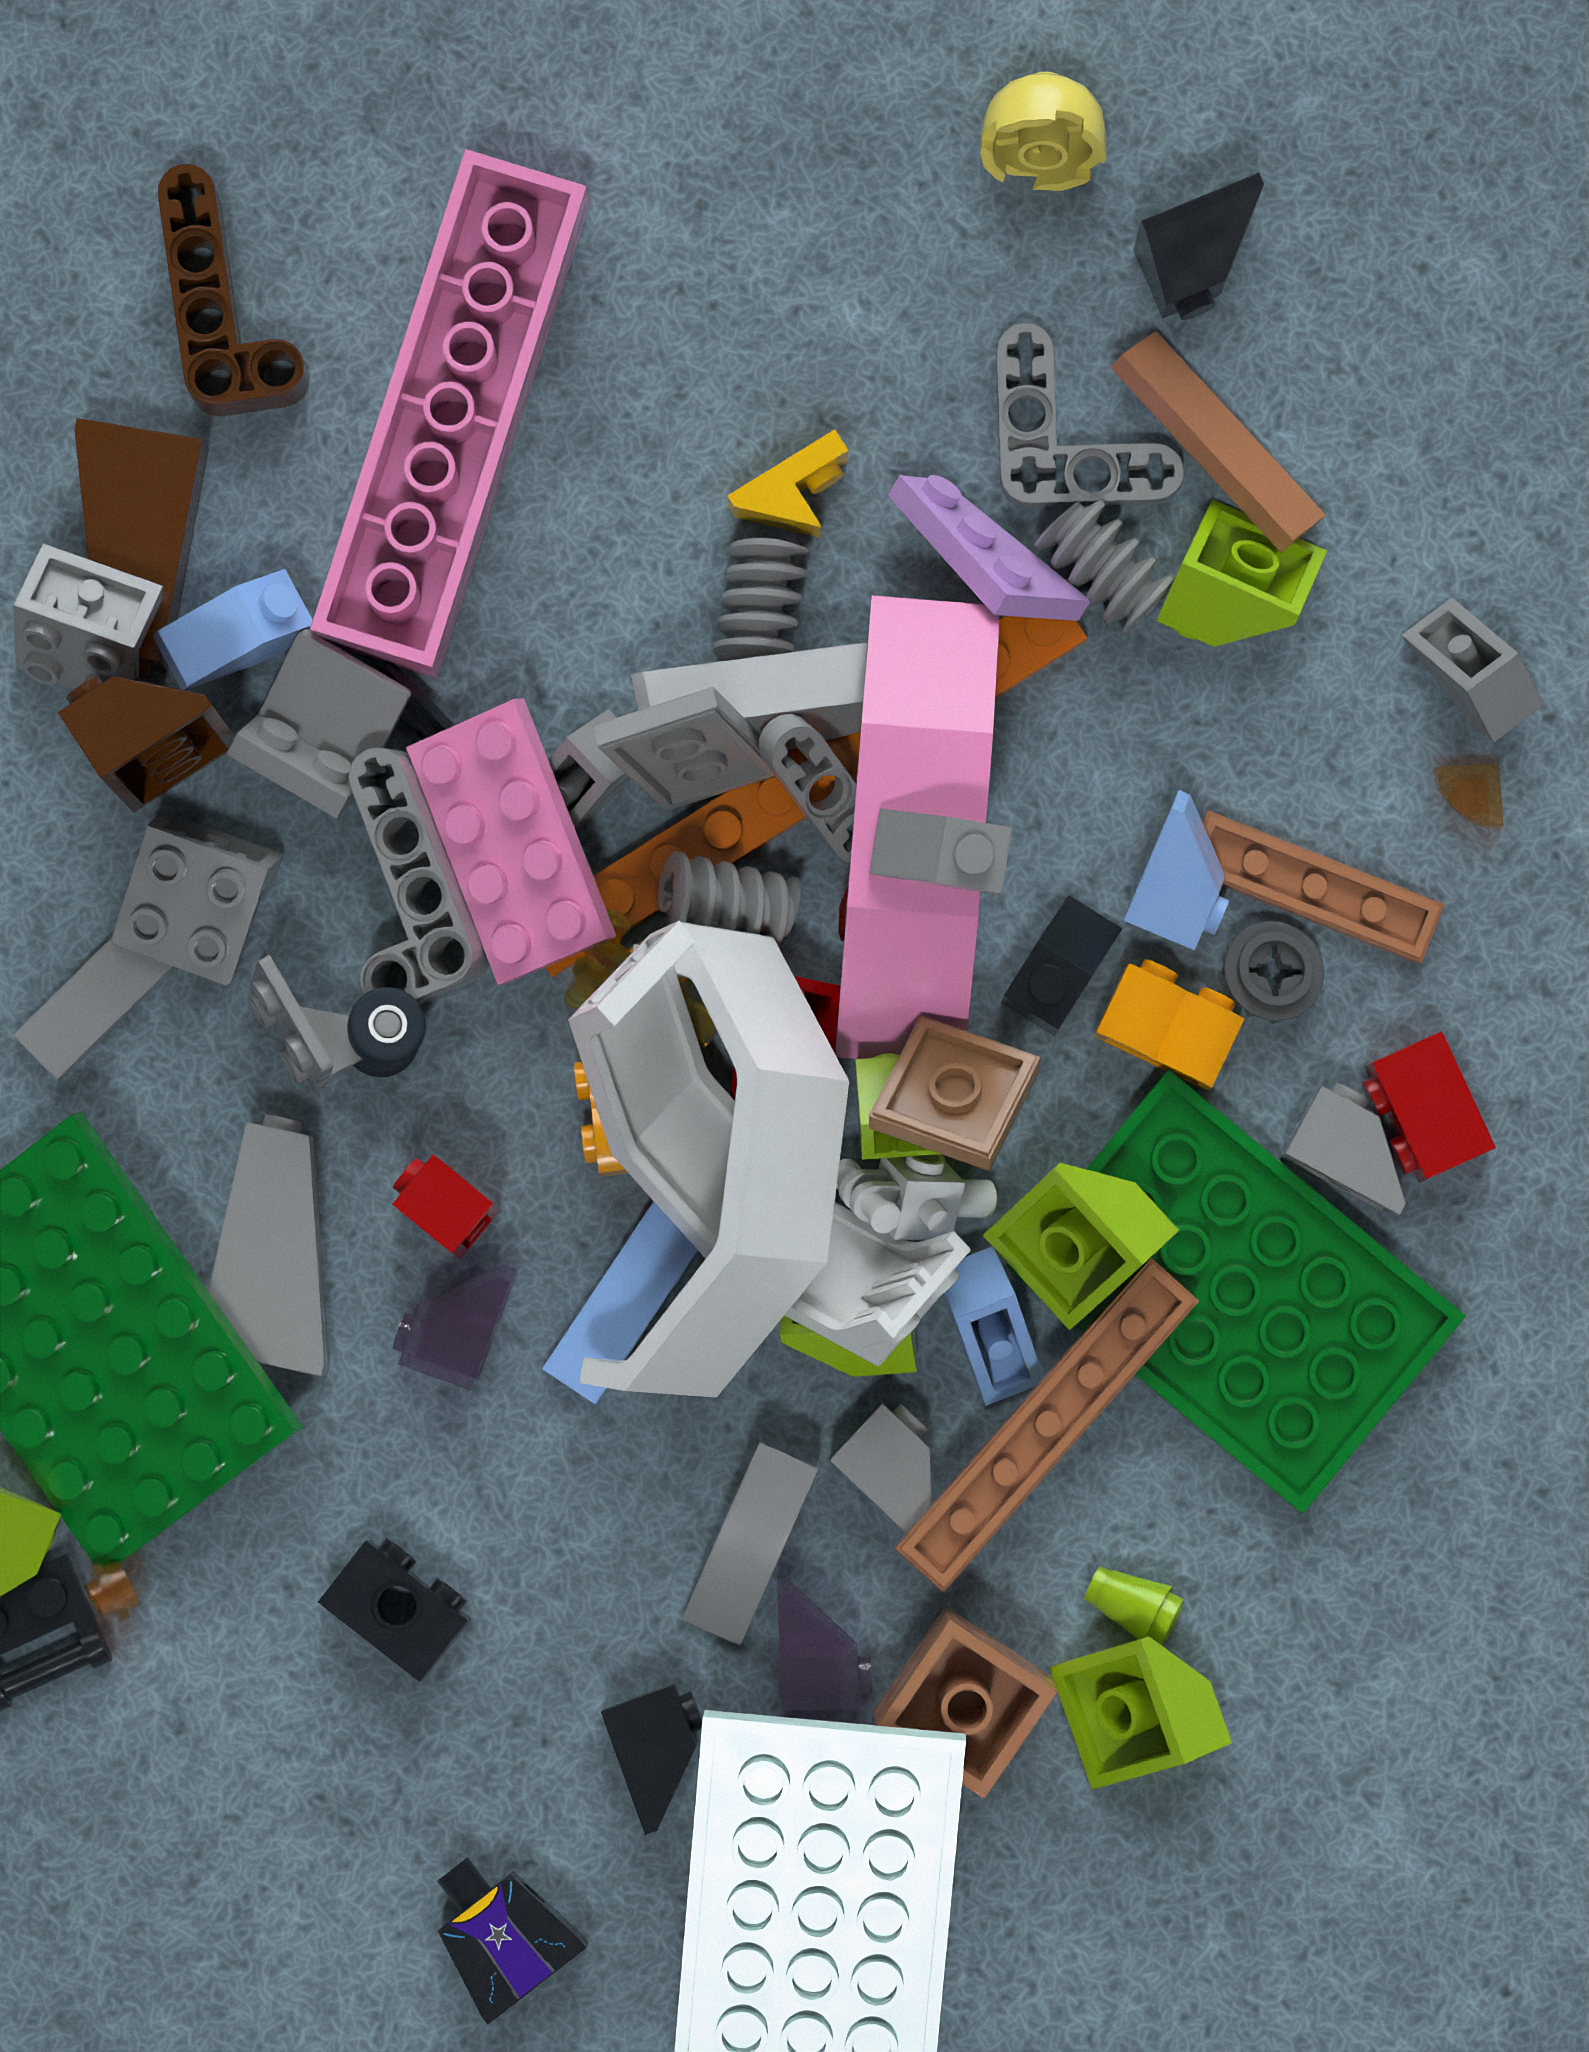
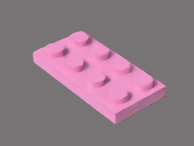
M524 698L510 700L406 747L497 985L510 983L617 937Z

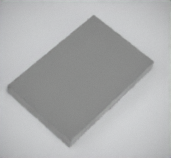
M714 686L593 726L596 746L666 811L775 776L762 759L758 750L760 734Z

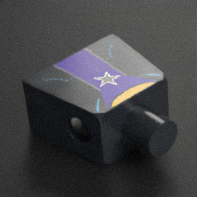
M467 1857L437 1880L438 1884L460 1911L439 1928V1935L481 2017L487 2025L585 1950L589 1944L586 1938L515 1871H512L494 1886L490 1887Z

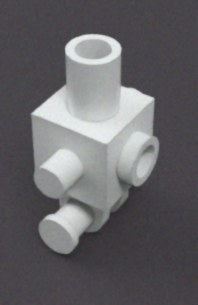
M941 1154L881 1158L878 1170L861 1169L852 1159H842L839 1162L836 1188L839 1189L841 1200L852 1210L858 1219L869 1222L870 1226L878 1233H889L895 1240H927L953 1232L957 1217L989 1218L993 1215L996 1208L997 1194L992 1181L961 1179L945 1162V1158Z

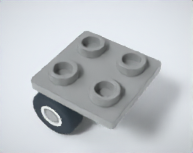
M268 955L257 961L251 982L254 993L247 998L262 1027L267 1030L274 1026L284 1042L286 1048L279 1051L286 1070L297 1085L306 1081L312 1093L315 1094L326 1087L329 1078L352 1065L366 1075L382 1078L399 1074L414 1060L425 1036L426 1020L419 1003L407 992L392 987L373 989L358 999L349 1016L300 1007L271 956Z

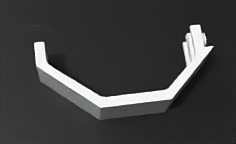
M677 921L651 933L568 1021L611 1154L706 1259L715 1247L719 1235L735 1101L711 1075L704 1062L674 968L676 961L695 943L696 939L680 921ZM835 1202L827 1264L784 1316L879 1367L898 1344L915 1329L920 1319L939 1297L956 1282L959 1273L955 1268L971 1249L955 1231L921 1242L895 1240L889 1233L876 1232L869 1222L861 1221L851 1210Z
M682 922L695 937L696 941L674 964L676 975L680 978L691 979L695 984L737 1073V1089L719 1235L712 1252L635 1352L627 1360L583 1357L580 1383L622 1391L718 1397L827 1264L849 1080L773 937ZM634 944V946H633V951H634L639 945Z

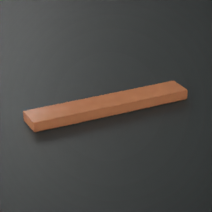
M1149 1258L893 1549L939 1591L944 1592L1199 1300L1158 1263Z

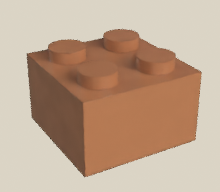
M945 1606L874 1709L873 1715L876 1726L966 1734L962 1785L985 1799L1058 1691L1052 1676Z

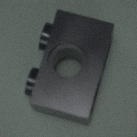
M388 1538L383 1541L380 1547L371 1540H365L318 1603L417 1681H424L470 1622L471 1618L461 1611L467 1600L439 1578H436L432 1585L429 1586L410 1571L417 1561ZM395 1586L408 1589L416 1600V1612L413 1618L405 1624H395L389 1621L382 1610L384 1595Z

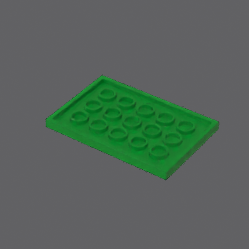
M1170 1070L1164 1074L1086 1168V1170L1135 1182L1179 1229L1150 1258L1199 1300L1134 1376L1298 1513L1304 1514L1464 1320L1466 1315ZM1008 1263L1004 1266L1008 1271H1010L1014 1276H1016L1020 1281H1022L1026 1286H1028L1027 1283L1017 1274V1272ZM1138 1269L1075 1326L1084 1332Z
M78 1112L68 1116L0 1170V1431L57 1512L61 1513V1518L103 1576L121 1565L304 1427L84 1114Z

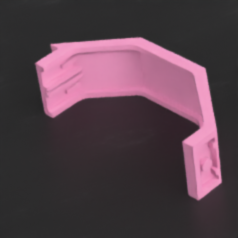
M872 595L836 1057L867 1059L886 1053L900 1055L920 1015L967 1031L980 892L869 874L880 808L986 823L994 727L1000 615H994L985 604Z

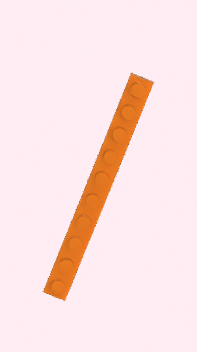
M1004 616L999 619L995 699L1087 642L1088 638L1076 620ZM861 732L826 740V743L857 784ZM798 748L787 753L798 765L808 760ZM775 776L723 793L595 874L593 877L617 937L545 967L554 979L660 912L657 905L659 878L667 859L674 851L685 853L689 861L696 856L710 859L713 866L721 861L736 864L806 819ZM823 776L812 785L809 792L810 802L822 801L831 794L835 786L834 776Z

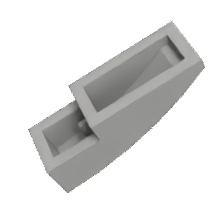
M759 1442L681 1620L739 1646L741 1645L819 1468Z

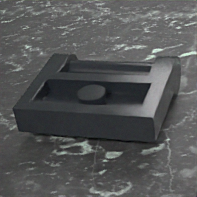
M68 1554L41 1565L37 1575L0 1596V1655L71 1623H74L80 1639L2 1676L0 1674V1711L12 1706L11 1699L88 1664H91L95 1669L113 1660L110 1649Z

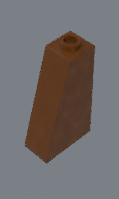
M77 418L74 431L88 560L163 586L162 602L139 649V678L149 679L152 669L167 672L169 670V666L158 648L153 635L161 628L178 619L209 451L201 438Z

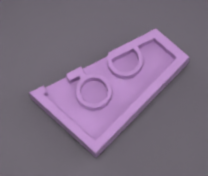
M899 475L887 496L994 615L1079 621L1090 604L1091 600L963 497L960 490L947 479L937 475H930L928 478Z

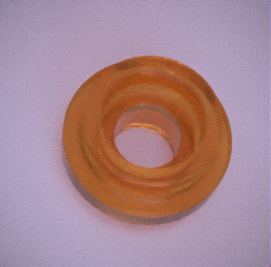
M116 1560L103 1567L98 1562L90 1566L89 1571L93 1580L85 1584L84 1587L100 1616L105 1618L113 1613L120 1623L129 1619L128 1611L139 1606L141 1603L122 1567Z

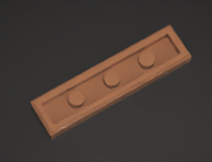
M1154 331L1123 353L1111 366L1118 377L1281 553L1312 530L1326 516L1157 331Z
M1207 811L1203 825L1225 874L1223 887L1418 965L1422 963L1445 904L1212 811Z

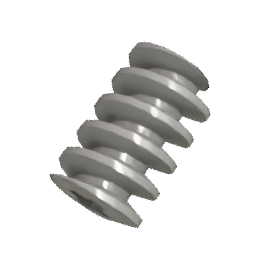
M1100 500L1083 507L1080 501H1078L1061 514L1034 543V547L1038 551H1043L1058 545L1051 559V565L1055 569H1061L1075 563L1068 582L1075 588L1092 582L1086 595L1091 600L1089 606H1095L1109 600L1110 602L1102 616L1103 621L1107 625H1111L1126 618L1127 621L1120 633V638H1122L1161 603L1175 578L1169 574L1152 582L1149 575L1157 559L1151 556L1135 563L1131 558L1140 541L1136 537L1121 544H1117L1114 541L1123 524L1118 518L1100 526L1097 520L1106 504Z
M749 538L731 543L730 555L743 564L732 565L726 569V580L738 587V589L722 593L721 604L734 613L719 617L717 629L731 638L715 642L713 645L714 655L723 661L794 651V645L778 637L779 630L798 627V620L782 612L783 605L802 603L803 596L789 589L786 585L788 580L806 578L807 570L791 563V556L809 554V549L792 542L771 538Z
M674 851L667 859L659 878L657 905L659 911L668 913V925L677 921L685 923L687 918H692V924L710 927L711 923H716V928L733 931L735 928H739L740 932L758 935L763 933L764 936L773 937L778 947H780L783 938L787 937L796 918L801 888L799 878L794 876L785 881L779 873L769 871L761 876L758 869L747 866L737 871L734 864L724 861L713 866L710 859L696 856L689 861L685 853Z

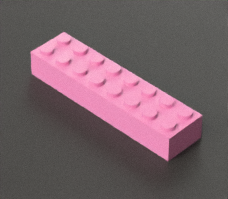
M465 149L310 628L312 633L341 650L383 663L390 662L399 668L438 679L590 206L587 186Z

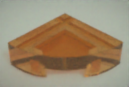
M1499 763L1434 768L1433 772L1437 789L1455 812L1479 827L1501 829L1504 826Z

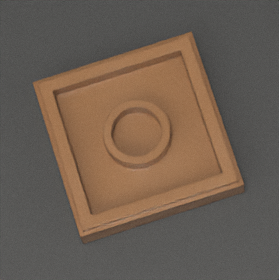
M920 1015L869 1114V1128L991 1171L1041 1070V1057Z

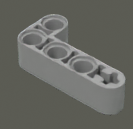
M378 747L366 749L357 755L351 764L349 772L350 787L408 940L379 951L367 959L361 970V989L366 994L373 989L389 987L387 982L388 971L393 964L398 962L407 973L408 980L404 991L410 994L420 1005L475 982L484 975L489 967V962L408 752ZM385 766L392 767L394 776L386 780L387 788H381L378 779L386 774ZM398 800L407 801V807H397L400 806ZM408 820L415 823L419 832L418 844L410 853H406L402 849L398 838L401 827ZM431 879L437 882L442 893L441 903L437 910L432 913L425 909L421 900L422 888ZM452 939L460 942L465 954L463 965L455 973L448 969L443 956L446 945Z

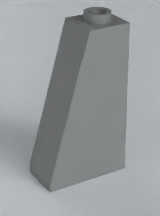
M866 642L636 673L631 675L637 708L639 711L714 686L760 735L763 728L772 719L789 713L801 716L821 734L825 741L861 732L868 644ZM794 737L785 744L787 750L798 748L795 745Z
M265 1114L262 1125L248 1122L245 1125L208 1292L258 1363L327 1378L330 1362L315 1140L309 1135L300 1134L302 1122Z

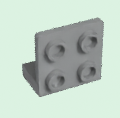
M42 544L13 605L16 667L39 683L47 685L59 683L73 689L96 677H99L102 682L113 676L139 681V649L162 602L163 586Z
M302 630L296 636L259 714L236 734L226 755L337 819L355 801L349 781L352 762L357 755L366 749L385 748L411 697V691L309 630Z
M165 811L147 825L112 935L113 944L223 985L230 984L234 980L262 891L276 879L284 854Z

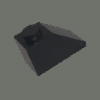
M1068 895L1007 989L1001 1003L1055 1036L1122 928Z
M676 1683L601 1711L645 1835L658 1830L697 1746L693 1732L702 1729L703 1721L692 1692L680 1695Z

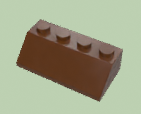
M116 676L111 677L105 682L96 677L81 684L67 695L66 700L69 705L58 711V714L99 777L133 813L226 754L235 738L233 732L205 695Z

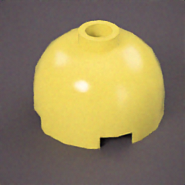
M1038 72L1009 82L996 93L984 115L980 138V155L983 167L996 180L1004 182L1005 173L1015 176H1033L1037 178L1032 190L1064 191L1087 183L1090 180L1091 169L1100 162L1104 164L1106 161L1107 136L1102 108L1093 94L1084 85L1063 75L1052 72Z

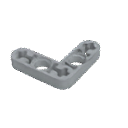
M1032 323L1015 324L1004 331L999 339L996 354L999 470L1002 492L1010 502L1025 508L1071 507L1078 501H1080L1083 507H1086L1100 500L1106 504L1105 506L1156 505L1165 503L1176 495L1183 481L1184 467L1182 459L1176 451L1167 445L1144 443L1057 446L1054 348L1052 340L1044 329ZM1028 338L1030 339L1032 349L1042 350L1043 356L1033 358L1031 383L1043 379L1045 380V389L1027 384L1007 389V380L1019 383L1020 379L1018 358L1008 357L1007 351L1017 348L1018 339ZM1019 400H1033L1042 407L1045 421L1040 428L1032 432H1022L1014 428L1009 420L1008 412L1012 405ZM1117 458L1130 459L1127 471L1145 470L1149 459H1160L1161 469L1172 470L1173 477L1165 478L1159 490L1150 489L1149 480L1146 478H1129L1127 485L1130 492H1118L1121 470ZM1064 459L1067 461L1063 475L1067 494L1054 493L1057 480L1037 482L1034 493H1024L1022 483L1011 480L1010 474L1020 473L1023 462H1033L1037 473L1046 474L1055 473L1056 464L1054 460ZM1085 460H1097L1106 466L1110 475V481L1106 488L1099 492L1090 493L1078 487L1073 476L1074 470L1078 464Z
M791 713L779 715L772 719L761 732L758 745L760 755L822 841L842 860L851 863L852 838L849 839V833L846 829L854 823L857 784L821 734L801 716ZM793 737L795 738V745L808 759L800 765L787 754L788 751L785 744ZM823 776H834L835 786L831 794L822 801L810 802L809 792L812 785Z

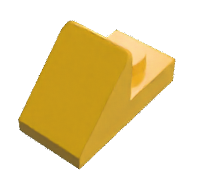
M834 429L727 495L728 508L735 518L820 538L822 537V527L800 492L808 487L812 494H817L841 479L844 472L840 467L848 463L849 450Z

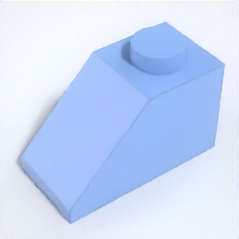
M286 569L231 588L161 628L153 635V638L180 689L185 691L280 656L292 646L296 636L302 630H309L311 628L313 620Z
M1178 790L1130 902L1124 921L1195 950L1203 931L1215 935L1229 900L1219 896L1225 874L1190 794Z
M991 1246L966 1256L955 1268L959 1273L958 1279L942 1296L982 1398L987 1406L1035 1387L1044 1376L1017 1297L994 1247Z

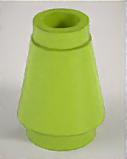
M1102 1566L1097 1569L1084 1597V1601L1094 1605L1097 1610L1137 1639L1149 1636L1162 1646L1166 1643L1179 1618L1185 1599L1172 1593L1173 1586L1115 1570L1111 1571Z

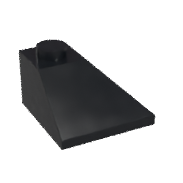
M1259 172L1141 220L1133 251L1162 319L1178 313L1181 320H1188L1216 306L1213 298L1221 295L1264 186Z

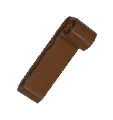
M180 164L171 167L162 176L158 184V200L183 375L189 394L201 411L211 416H230L283 408L296 404L304 397L309 387V373L299 350L293 344L283 339L241 343L222 206L211 177L204 169L194 164ZM195 188L199 195L194 200L196 218L200 225L189 226V219L180 203L185 198L184 190ZM206 248L214 252V260L205 271L192 273L183 269V261L192 250ZM206 309H215L223 313V321L215 332L199 334L192 330V322L199 312ZM287 361L295 366V373L287 384L275 387L263 382V373L271 363ZM224 370L232 375V383L223 394L208 396L200 391L201 382L209 372Z

